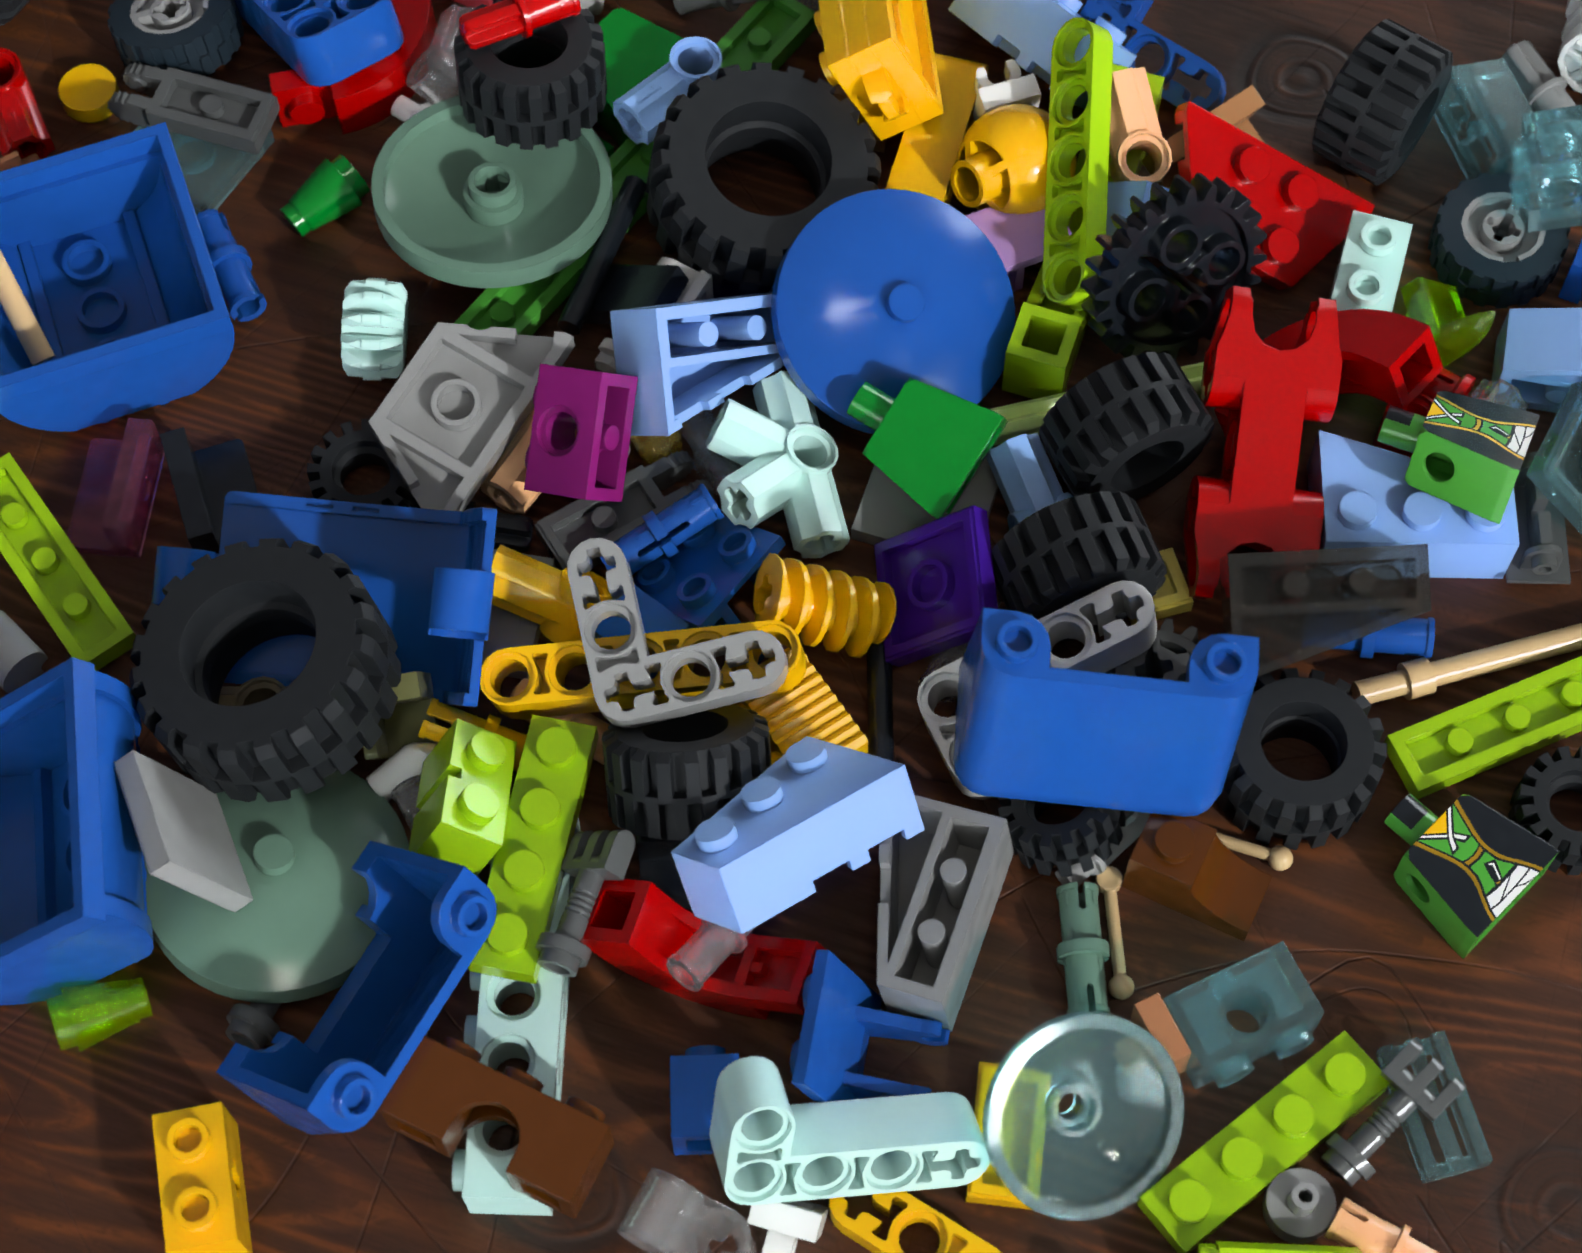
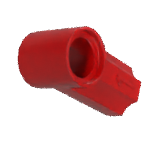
M0 47L1 154L4 157L17 151L20 159L36 153L39 159H44L55 150V147L37 104L35 93L18 56L13 51Z

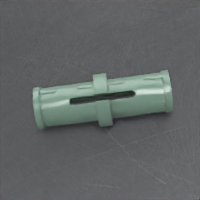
M1078 882L1066 883L1056 889V896L1059 900L1062 942L1056 947L1057 962L1064 965L1068 1002L1067 1020L1074 1023H1082L1084 1013H1088L1089 1023L1104 1021L1111 1017L1110 1007H1108L1104 962L1109 960L1110 957L1109 942L1102 939L1098 905L1099 887L1091 882L1083 883V893H1078Z

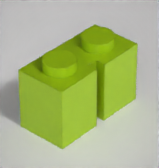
M459 718L455 720L423 761L416 807L420 810L413 820L408 851L463 865L476 876L482 871L503 846L517 746L516 741Z

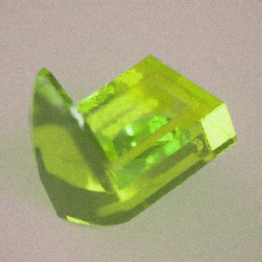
M1418 276L1400 288L1407 309L1406 316L1430 326L1443 367L1448 366L1478 346L1494 323L1496 313L1493 310L1465 316L1455 286Z

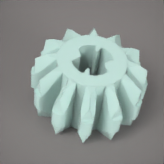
M368 277L366 280L350 281L345 288L341 319L342 367L347 376L361 377L363 380L382 381L383 379H397L405 369L408 340V292L402 283L387 281V278Z

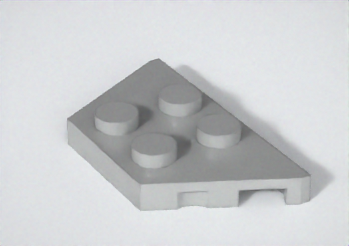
M437 322L369 420L372 432L420 508L449 511L465 510L534 408L533 393L538 382L540 364L562 366L575 347L572 335L554 331V337L517 334L516 328L491 326L484 330H477L467 324Z

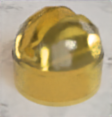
M680 429L670 436H630L636 453L645 463L650 465L663 457L670 456L671 453L680 452L683 441Z

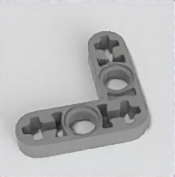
M590 538L579 543L572 550L567 561V574L593 694L599 710L611 724L623 729L638 728L763 697L777 691L785 682L788 674V659L778 639L772 634L761 630L746 631L650 655L631 569L621 548L613 541L605 538ZM596 557H603L608 566L616 565V568L606 572L608 590L614 600L600 601L598 588L592 578L586 575L582 576L583 573L592 570V559ZM623 594L625 595L624 600H615ZM588 603H596L595 605L587 609ZM613 616L626 619L631 625V634L623 646L617 649H605L596 643L595 631L604 619ZM760 648L765 658L775 657L774 662L765 665L766 676L754 679L749 669L729 672L734 686L723 689V675L715 660L716 657L725 655L729 668L748 663V651ZM688 663L702 664L710 671L708 687L697 696L686 697L674 689L673 679L676 672ZM660 671V684L669 700L667 703L658 705V698L654 691L640 694L634 697L635 708L629 711H623L618 702H610L611 697L619 694V683L623 681H630L635 690L655 687L650 674Z

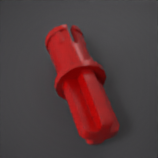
M503 0L463 14L459 18V29L464 42L470 49L475 50L521 34L523 38H529L533 35V29L570 16L580 15V1Z

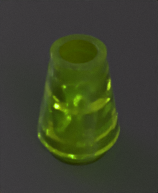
M142 977L129 981L126 979L60 987L62 994L46 999L60 1051L77 1046L80 1053L139 1022L140 1019L153 1016Z

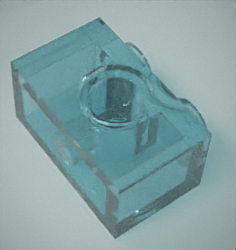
M1582 105L1522 113L1521 138L1513 139L1510 142L1514 173L1510 174V194L1513 210L1524 209L1528 233L1581 226Z
M1284 941L1163 998L1168 1011L1192 1052L1185 1072L1195 1090L1212 1081L1216 1082L1218 1088L1229 1086L1243 1079L1255 1069L1252 1062L1272 1052H1275L1278 1059H1283L1301 1051L1314 1041L1312 1033H1314L1325 1013ZM1233 1010H1243L1250 1013L1258 1022L1259 1030L1252 1033H1243L1236 1030L1228 1022L1226 1013Z

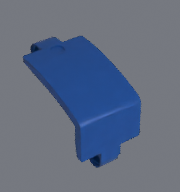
M230 491L227 492L224 499L219 554L199 549L157 546L151 603L159 605L165 598L162 589L175 576L183 579L192 572L194 567L191 563L206 554H209L212 559L225 554L224 546L246 541L249 547L259 546V539L284 538L289 548H291L294 541L311 543L319 546L323 554L334 553L348 564L354 575L359 576L393 632L398 645L395 654L401 662V673L413 671L431 673L433 696L439 699V702L449 705L477 707L484 641L489 639L495 573H491L497 509L479 507L465 511H449ZM296 634L267 640L242 656L230 670L224 682L243 684L252 678L265 676L275 678L284 686H289L308 663L316 637Z

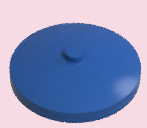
M879 189L857 193L833 203L817 214L799 232L785 252L776 273L771 297V321L773 335L782 362L800 391L816 407L836 421L853 429L874 434V430L847 414L851 401L866 381L896 399L906 381L912 378L978 404L992 389L1004 370L1005 353L1015 327V304L1009 276L1000 256L986 235L969 218L952 206L922 193L900 189Z

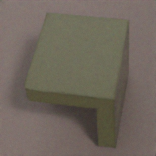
M420 671L401 673V681L398 686L391 687L398 697L392 716L389 720L380 719L378 725L383 733L372 749L369 750L363 746L366 760L389 759L403 746L412 742L437 743L418 737L423 720L439 725L437 718L426 714L431 700L434 698L431 673Z

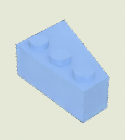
M954 0L948 10L992 45L998 46L1016 59L1017 64L1030 74L1031 72L1035 73L1050 85L1052 47L1055 36L1065 22L1072 18L1082 17L1077 12L1083 3L1080 0ZM1098 16L1094 23L1107 29L1112 36L1113 64L1129 68L1137 56L1122 46L1127 35L1101 16ZM1090 34L1080 40L1075 50V62H1078L1086 55L1091 41ZM1087 91L1077 98L1075 105L1083 109L1086 108L1088 102Z
M772 292L610 311L616 374L638 377L631 436H670L683 428L682 423L703 410L716 408L725 402L724 397L744 385L757 383L784 366L772 329Z
M1582 308L1509 309L1496 340L1489 402L1582 417Z
M1318 430L1307 464L1308 490L1321 492L1324 498L1320 548L1313 562L1314 576L1503 579L1520 545L1514 488L1501 522L1497 524L1408 485L1404 477L1411 457Z
M805 736L800 741L791 745L786 753L760 776L747 783L738 795L710 819L699 824L688 838L671 851L694 917L744 934L814 894L816 889L813 881L845 862L854 871L871 861L868 849L898 832H901V835L908 840L924 831L925 828L905 764Z

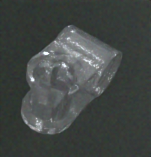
M657 1168L650 1169L617 1230L627 1241L648 1253H712L708 1243L712 1239L717 1242H723L729 1234H732L737 1247L735 1253H757L751 1229L742 1215L703 1195L696 1188L678 1177ZM722 1251L721 1253H731V1252H729V1251Z

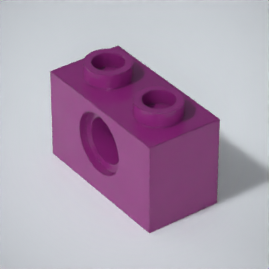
M540 364L538 382L533 393L534 414L530 445L525 456L527 470L524 490L583 500L622 502L638 377ZM576 426H577V435H576V438H575V430H576Z

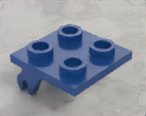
M725 516L723 519H718L676 546L679 550V553L668 558L664 554L639 570L633 578V582L638 588L687 622L690 628L741 623V621L727 603L748 579L755 584L759 568L769 553L778 554L786 544L780 535L758 527L750 529L745 525H734ZM762 652L758 659V665L765 659Z
M816 949L812 973L807 976L803 986L805 1013L800 1039L794 1043L790 1055L791 1083L814 1102L931 1093L932 1089L928 1087L863 1075L869 1037L909 1040L930 1046H944L948 1044L950 1030L942 1029L943 1023L881 1011L882 998L830 950Z

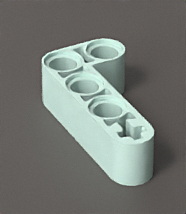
M758 1056L740 1058L730 1063L720 1073L716 1083L709 1133L710 1143L725 1194L731 1201L740 1205H760L957 1187L978 1179L987 1170L990 1163V1152L971 1104L965 1096L958 1093L939 1092L790 1105L778 1068L773 1061Z

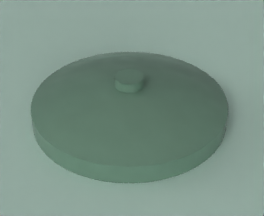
M459 96L452 97L431 105L413 115L395 130L385 142L374 164L371 179V192L376 221L385 241L391 249L410 266L432 278L453 285L472 288H504L531 283L555 274L574 263L588 251L601 235L608 221L613 201L612 169L609 156L602 141L592 128H581V136L570 142L564 138L558 141L559 146L546 149L544 144L533 145V150L520 149V144L511 143L508 147L496 144L494 135L484 138L476 132L475 124H469L463 115V107L460 106Z
M337 770L323 779L326 786L308 794L302 788L291 790L290 799L267 802L261 793H257L256 800L251 802L230 799L225 791L216 793L253 901L237 912L229 911L150 875L145 863L147 872V915L152 921L154 938L171 963L186 977L216 994L252 1003L271 1004L300 1001L341 987L376 935L375 931L355 916L362 904L368 905L369 890L366 879L356 873L352 867L370 840L404 850L409 849L408 839L398 815L384 797H379L366 780L351 771H347L342 775Z

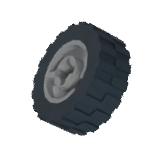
M115 0L108 9L110 19H107L108 26L125 67L135 62L136 64L141 63L143 66L149 65L164 70L171 67L208 76L216 72L215 69L219 66L225 65L231 60V55L234 51L237 52L241 46L240 37L244 35L242 20L235 0Z
M1490 172L1478 174V177L1473 179L1466 178L1459 182L1455 190L1451 189L1446 194L1442 205L1439 207L1428 240V250H1431L1429 258L1431 267L1436 269L1439 274L1437 278L1444 286H1449L1453 290L1454 295L1461 299L1471 300L1474 305L1481 307L1490 305L1496 306V309H1507L1509 305L1517 304L1521 306L1527 304L1534 296L1537 298L1546 291L1549 283L1552 284L1568 249L1570 240L1567 237L1570 232L1569 221H1566L1564 218L1565 210L1560 202L1556 203L1552 198L1550 191L1545 187L1540 188L1534 184L1533 180L1526 177L1522 179L1506 172L1490 175ZM1494 235L1502 237V241L1495 240L1493 238Z

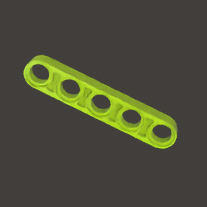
M1083 17L1072 18L1065 22L1058 30L1052 47L1042 271L1043 291L1047 298L1073 310H1083L1081 304L1091 297L1080 287L1083 280L1096 275L1085 264L1086 258L1102 255L1104 248L1095 239L1097 235H1106L1113 40L1111 34L1107 29ZM1090 34L1091 41L1086 55L1078 62H1075V50L1080 40ZM1087 91V106L1078 118L1073 119V106L1077 98ZM1085 149V163L1081 171L1074 177H1071V162L1080 150ZM1082 206L1084 213L1083 221L1079 229L1069 236V219L1072 213ZM1080 265V282L1072 293L1067 294L1065 289L1066 278L1074 267Z

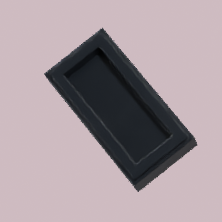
M611 264L584 323L611 324L610 311L676 303L687 286L689 279L678 265Z

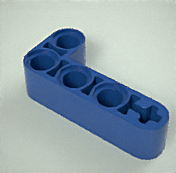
M235 0L239 15L311 86L322 87L340 82L391 55L404 42V34L391 0Z

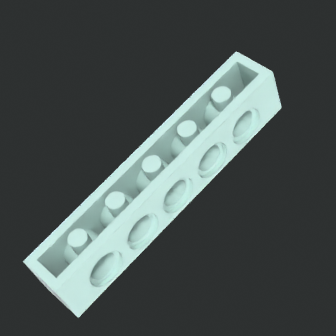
M578 817V821H577L575 833L578 832V831H581L580 822H579V817ZM494 855L493 858L487 863V864H490V872H491V869H492V865H493V861H494L495 855ZM564 872L550 932L554 933L565 911V906L570 898L569 895L572 892L576 879L567 872ZM540 967L537 983L532 984L470 972L471 991H479L477 1015H467L464 1028V1043L473 1047L482 1055L480 1063L496 1070L505 1060L511 1058L523 1059L529 1063L526 1073L535 1077L544 1085L541 1092L560 1102L570 977L558 975ZM525 993L534 998L532 1006L520 1015L512 1016L500 1011L504 1000L513 994ZM488 1120L471 1127L467 1131L466 1149H455L452 1163L453 1191L462 1192V1198L469 1213L553 1216V1208L512 1189L505 1170L518 1145L505 1151L495 1150L489 1146V1140L493 1132L503 1125H508V1123L499 1120Z

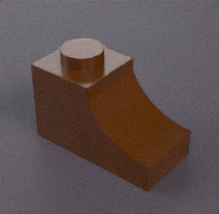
M1150 813L1129 858L1121 887L1244 941L1273 876L1250 865L1229 850L1216 835L1218 829L1190 817Z

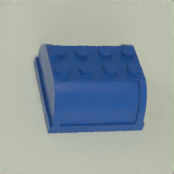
M166 122L0 171V249L55 354V357L32 366L0 304V414L19 425L33 429L54 432L77 431L194 394L207 385L221 371L233 350L235 341L234 327Z
M73 657L0 698V1006L28 1004L62 998L133 963L139 962L150 956L153 951L152 921L147 915V872L145 861L114 762L132 750L140 753L138 737L141 733L142 724L141 717L136 710L138 701L126 684L112 676L96 671L93 663Z

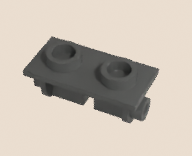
M1542 452L1527 453L1513 487L1520 545L1505 573L1506 583L1570 584L1571 575L1560 470H1555L1554 464L1547 461L1546 454Z

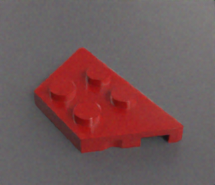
M1187 101L1177 106L1175 125H1183L1185 159L1178 161V174L1189 183H1191L1196 173L1203 174L1211 182L1216 177H1219L1251 201L1250 206L1262 216L1257 226L1267 233V238L1256 246L1267 255V260L1253 266L1251 270L1262 278L1261 281L1279 291L1293 287L1345 239L1353 210L1372 214L1375 207L1374 204L1197 104Z

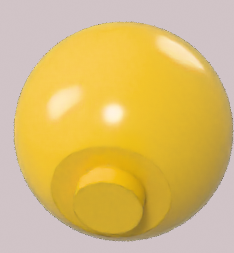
M1008 104L994 108L978 118L966 132L959 148L957 162L951 169L950 182L957 199L963 205L970 208L975 207L978 211L991 207L1004 213L1027 214L1045 209L1049 113L1032 105ZM1076 155L1070 166L1071 177H1074L1076 174Z

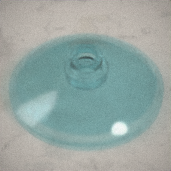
M1098 1011L1075 1012L1053 1018L1023 1036L1004 1057L991 1080L983 1112V1136L989 1161L1004 1186L1026 1206L1043 1215L1060 1220L1086 1221L1114 1214L1136 1202L1141 1195L1154 1186L1170 1164L1176 1152L1183 1128L1184 1095L1182 1083L1176 1066L1166 1049L1154 1036L1134 1022L1121 1016ZM1073 1093L1074 1100L1071 1107L1064 1112H1059L1058 1105L1062 1097Z

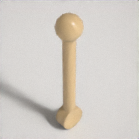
M1219 832L1216 834L1228 849L1268 861L1270 867L1276 871H1284L1293 863V854L1284 845H1277L1271 849Z
M1108 866L1102 874L1096 876L1095 884L1098 885L1099 892L1104 894L1113 969V977L1108 982V989L1115 999L1125 1000L1132 996L1135 985L1132 978L1126 974L1117 892L1121 888L1123 877L1117 868Z

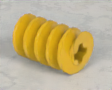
M775 553L767 555L756 576L753 597L755 622L766 620L781 621L791 626L797 635L800 633L801 640L806 646L815 647L823 639L826 651L838 653L845 646V650L850 657L861 658L867 653L872 643L880 644L885 640L896 618L897 601L894 589L889 583L877 581L872 583L869 578L862 576L850 577L846 572L839 570H830L828 572L823 566L817 564L805 566L801 560L794 558L782 560Z

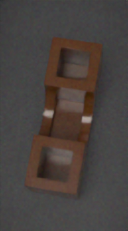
M424 1036L379 1108L389 1128L451 1158L463 1135L474 1125L488 1120L506 1122L520 1132L518 1147L505 1170L512 1189L575 1219L614 1146L610 1125L604 1123L606 1115L594 1105L577 1097L569 1096L566 1103H562L542 1093L544 1085L535 1077L518 1068L507 1066L504 1072L501 1073L480 1063L482 1055L473 1047L458 1039L445 1036L442 1043H439Z

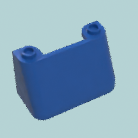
M992 608L982 609L959 666L953 761L955 774L962 785L971 792L983 796L1181 817L1198 816L1209 810L1223 790L1259 670V637L1214 634L1200 640L1189 655L1186 668V682L1050 667V638L1041 622L1033 616L1019 611Z
M370 840L352 869L366 879L369 890L368 905L362 904L355 916L375 931L376 935L305 1044L294 1036L278 1031L271 1041L274 1045L267 1049L253 1050L235 1043L216 1073L285 1124L310 1135L354 1132L365 1126L380 1107L489 936L495 923L497 907L493 893L484 882L465 866Z

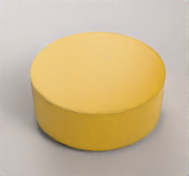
M83 64L72 68L62 77L58 87L59 97L66 113L71 118L84 123L98 122L113 114L108 109L109 105L107 104L114 92L120 91L112 72L98 64Z

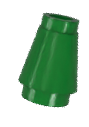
M339 154L331 162L325 158L288 200V203L280 209V212L301 237H304L310 231H314L362 206L363 203L360 199L370 192V188L353 165L342 154Z

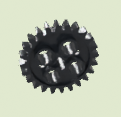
M1196 173L1191 183L1179 174L1175 175L1169 192L1157 182L1153 183L1150 190V200L1146 203H1143L1133 195L1130 198L1132 213L1127 218L1115 213L1111 216L1112 223L1117 229L1112 236L1105 234L1097 235L1095 240L1104 248L1102 255L1086 258L1085 264L1096 273V275L1083 280L1080 285L1091 296L1081 304L1082 309L1092 317L1087 323L1088 326L1100 336L1099 339L1115 354L1121 353L1125 358L1145 352H1156V354L1164 352L1176 359L1180 347H1183L1190 355H1195L1198 349L1199 338L1205 336L1211 341L1226 290L1232 286L1245 287L1261 282L1262 278L1251 270L1253 266L1267 260V255L1256 247L1267 238V233L1257 226L1262 219L1261 214L1250 206L1251 201L1236 188L1229 186L1219 177H1216L1211 182L1201 173ZM1144 254L1158 259L1165 266L1157 268L1148 259L1139 257ZM1192 273L1202 283L1208 285L1204 287L1190 282L1184 276H1189Z

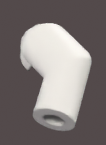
M412 742L403 746L366 777L367 782L379 797H384L387 801L391 800L416 778H421L423 761L438 743Z

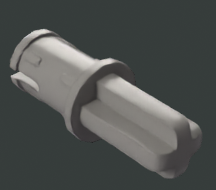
M1523 40L1511 45L1501 57V64L1526 97L1524 107L1527 111H1536L1556 139L1560 149H1566L1575 145L1578 142L1565 126V122L1568 121L1574 131L1578 132L1582 138V112L1565 90L1567 81L1564 77H1556L1531 42Z

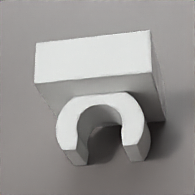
M1013 59L1006 60L1004 74L1007 81L994 84L989 81L985 68H978L974 84L977 94L973 113L974 120L976 121L994 108L1008 104H1027L1039 108L1041 91L1034 73L1021 77V69L1017 62Z
M807 1201L752 1205L747 1223L768 1229L762 1253H795L798 1238L816 1243L821 1237L829 1208Z

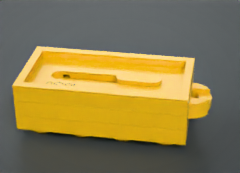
M818 0L819 11L814 12V21L823 39L825 50L819 53V62L828 82L833 86L840 84L846 93V98L850 99L861 112L858 119L859 123L866 121L879 140L882 141L944 114L926 0Z

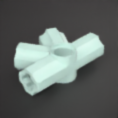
M779 371L775 375L763 378L754 386L752 391L758 412L728 398L722 406L705 443L707 449L743 466L725 477L718 485L717 491L722 503L721 510L734 525L741 524L752 529L783 509L793 549L800 552L802 558H822L829 553L842 550L850 541V536L832 473V468L839 457L838 447L834 438L826 430L820 428L814 404L800 391L788 371Z

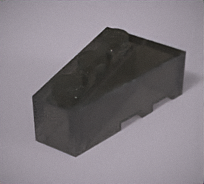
M1428 544L1227 554L1220 559L1223 634L1259 637V670L1257 677L1432 610Z

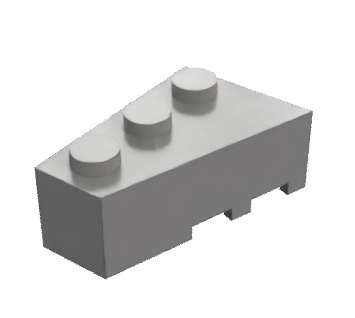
M914 795L925 830L908 840L901 835V832H898L879 844V866L881 873L880 903H878L877 987L887 1012L943 1023L942 1029H948L952 1032L1015 851L1007 819Z

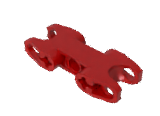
M1232 286L1226 290L1219 318L1204 357L1201 401L1204 406L1229 409L1221 478L1195 475L1188 491L1182 535L1186 555L1189 597L1198 599L1212 598L1227 554L1237 546H1246L1258 551L1268 563L1271 579L1270 596L1272 608L1293 611L1299 608L1312 564L1320 548L1324 516L1323 495L1321 492L1295 489L1304 420L1329 423L1337 405L1343 363L1339 344L1336 300L1318 298L1317 301L1310 302L1296 346L1291 350L1280 351L1266 345L1255 332L1253 320L1254 300L1251 296V288Z

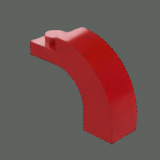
M391 0L404 34L403 44L391 55L340 82L322 87L311 86L293 69L269 74L272 94L277 97L280 106L278 114L282 127L297 124L308 125L322 119L338 116L342 132L347 134L369 127L390 116L392 105L400 95L411 99L426 80L435 59L437 27L432 1Z
M1351 309L1337 311L1339 344L1343 362L1339 394H1365L1395 407L1405 409L1444 369L1429 325L1398 313L1383 310ZM1304 319L1274 332L1262 341L1266 345L1280 351L1293 349L1302 332ZM1215 408V414L1226 437L1229 409Z
M633 879L603 881L581 941L592 952L611 965L656 988L718 1010L767 1020L769 1011L804 1015V982L807 976L812 973L816 949L826 950L817 941L757 935L746 932L740 934L694 917L692 912L677 904L651 881Z

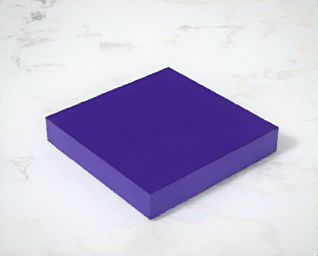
M972 505L874 544L877 581L889 583L894 589L897 601L896 618L891 631L883 641L885 661L887 663L901 667L967 643L971 639L982 609H998L987 510Z

